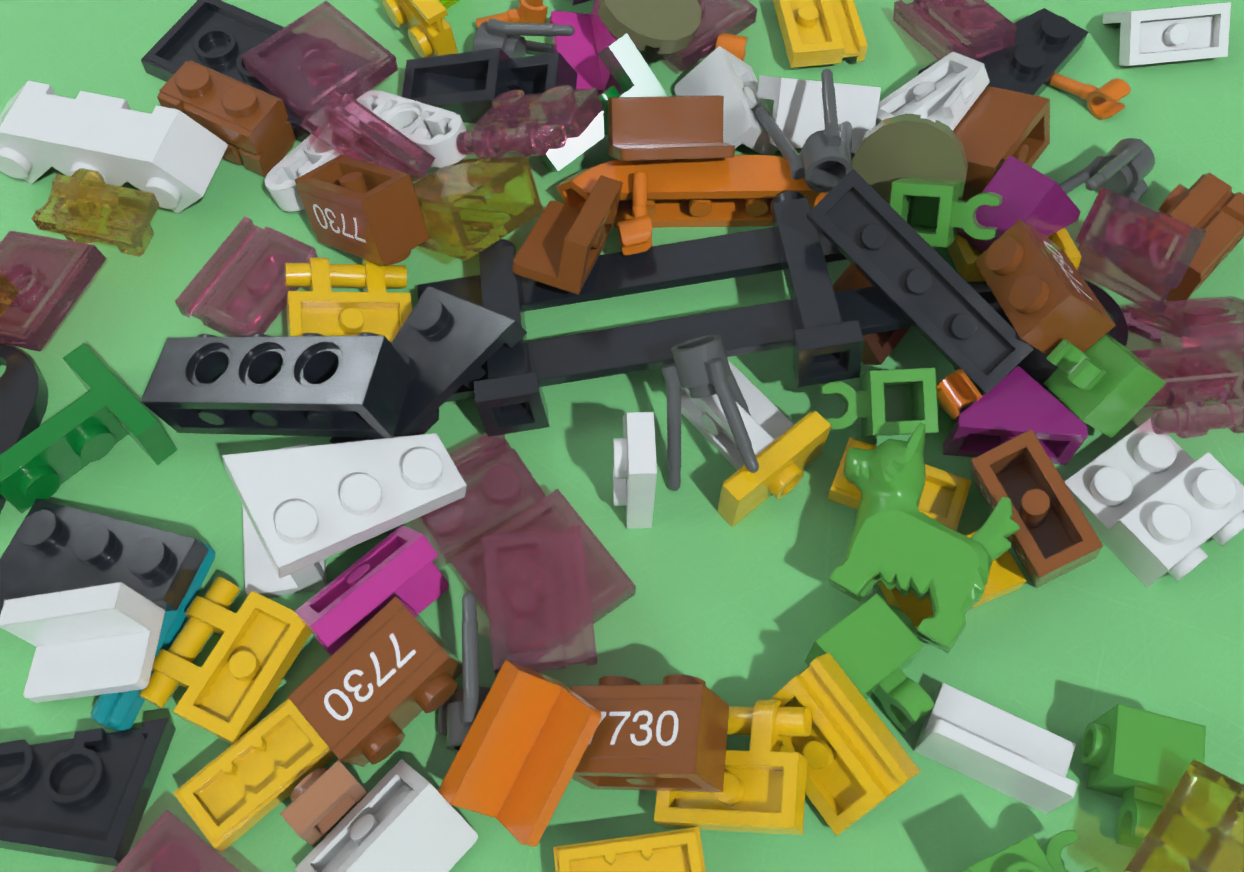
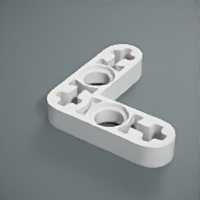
M366 91L349 100L276 164L267 174L265 186L281 210L287 212L299 211L304 209V205L295 179L339 155L362 160L374 148H378L431 167L440 168L453 165L466 157L471 150L472 142L461 116L455 112L384 91Z

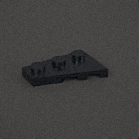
M1043 8L956 53L984 63L990 81L987 86L1039 96L1050 84L1055 73L1058 74L1079 51L1087 37L1088 31L1071 23L1066 18ZM935 63L919 70L918 75L926 69H928L929 67H931L932 65H934Z
M427 286L392 341L393 347L413 370L393 437L425 434L439 420V407L463 384L468 389H471L474 386V381H479L486 374L481 366L504 343L512 348L527 332L516 320ZM332 437L329 442L335 444L384 438Z
M164 718L144 721L142 728L106 733L103 728L77 731L73 739L29 745L25 739L0 743V848L123 868L176 731L171 720Z

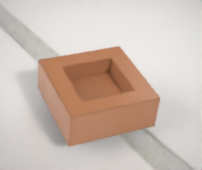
M338 760L328 770L325 767H321L307 775L294 788L290 796L293 802L280 815L299 837L315 848L368 792Z

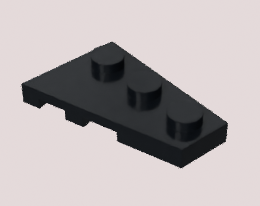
M36 499L0 558V615L5 600L117 582L124 583L165 611H177L208 549L195 538Z

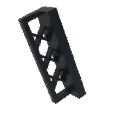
M854 169L807 213L806 218L957 370L962 369L981 394H987L1034 350Z

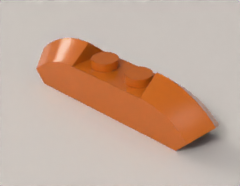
M734 155L732 158L636 161L616 159L584 169L556 186L565 204L582 209L601 175L623 182L614 228H617V222L634 218L632 212L633 174L638 171L648 174L647 208L652 228L772 226L770 204L779 194L788 191L799 192L804 198L808 197L812 209L829 193L816 192L809 188L805 178L793 179L786 159L771 155Z

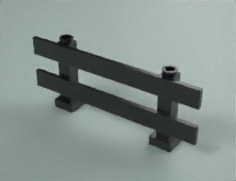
M796 191L781 193L772 200L770 204L772 227L653 246L648 251L631 255H623L622 252L599 255L579 295L513 273L512 265L513 259L517 254L516 247L512 242L505 239H494L483 245L481 251H479L480 275L417 285L418 300L427 286H430L516 320L526 331L525 311L766 272L784 271L791 300L527 342V335H525L512 348L504 343L481 366L486 374L479 381H474V386L471 389H468L463 384L445 401L475 398V404L488 437L550 427L547 403L542 389L544 386L661 368L675 363L671 351L673 346L697 337L714 334L720 335L727 357L793 347V371L798 388L860 378L864 345L863 335L910 328L911 323L874 286L834 292L826 263L847 260V258L806 218L807 213L811 210L808 197L804 198L801 193Z

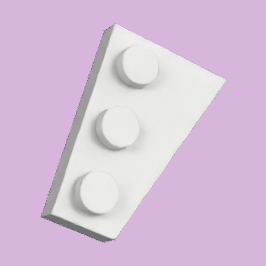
M437 433L222 455L224 468L280 579L464 498L467 488L465 481Z

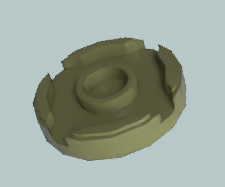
M598 0L600 5L597 11L600 20L612 35L618 39L627 33L636 48L644 51L646 45L659 48L657 54H672L683 50L694 39L701 22L702 10L698 0Z
M906 113L884 119L865 134L854 154L852 169L890 205L892 182L906 176L964 180L965 186L968 161L963 143L949 126L938 120L933 122L929 119L921 118V115Z

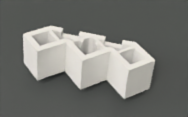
M27 81L8 101L0 114V171L4 174L33 184L50 167H54L65 174L69 181L78 189L96 194L103 199L125 182H129L143 191L145 197L150 202L159 207L170 209L176 214L203 197L228 144L178 109L156 105L152 114L129 110L130 107L126 99L80 91L76 99L55 95L51 85Z

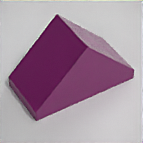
M1010 155L983 190V192H995L1003 196L1002 204L999 206L981 205L976 211L978 223L986 227H998V235L989 240H978L969 236L963 228H959L958 235L985 251L1019 219L1026 224L1028 223L1047 237L1078 221L1081 211L1056 181Z
M1017 366L992 390L982 395L981 399L975 401L957 417L943 443V455L976 458L1032 429L1052 463L1066 465L1087 439V425L1021 367Z

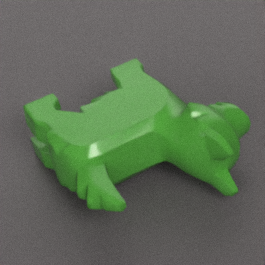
M920 422L908 441L887 439L876 449L865 450L852 447L847 450L843 473L845 478L854 483L860 490L861 501L855 513L846 559L841 565L836 566L829 581L834 588L858 602H861L880 580L889 590L896 586L899 593L903 596H908L910 591L919 600L929 596L933 615L922 620L917 628L918 637L949 653L966 626V612L984 595L993 561L1011 548L1012 543L1006 538L1019 531L1020 527L1011 520L1013 518L1011 499L1007 497H1001L983 526L970 538L942 525L918 510L926 479L923 458L926 425Z

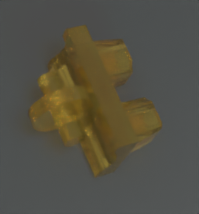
M80 168L72 176L56 174L52 181L48 201L42 208L35 211L31 219L39 230L63 234L68 242L86 246L96 241L116 245L121 253L140 257L144 254L154 235L150 222L159 203L154 193L105 184L104 178L99 171Z

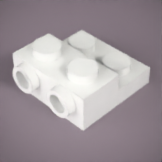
M1151 418L1064 481L1098 538L1146 588L1154 584L1167 572L1178 582L1209 557L1200 548L1201 545L1212 537L1220 546H1223L1244 529V485L1209 452L1195 461Z

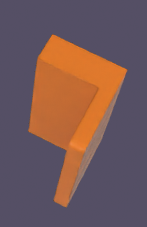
M505 659L438 792L450 805L496 818L521 844L536 847L601 721V712L559 680Z

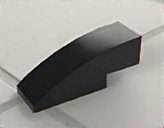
M501 48L410 59L406 62L402 97L455 112L461 116L464 123L492 125L561 124L569 118L573 121L578 73L559 52L510 58Z

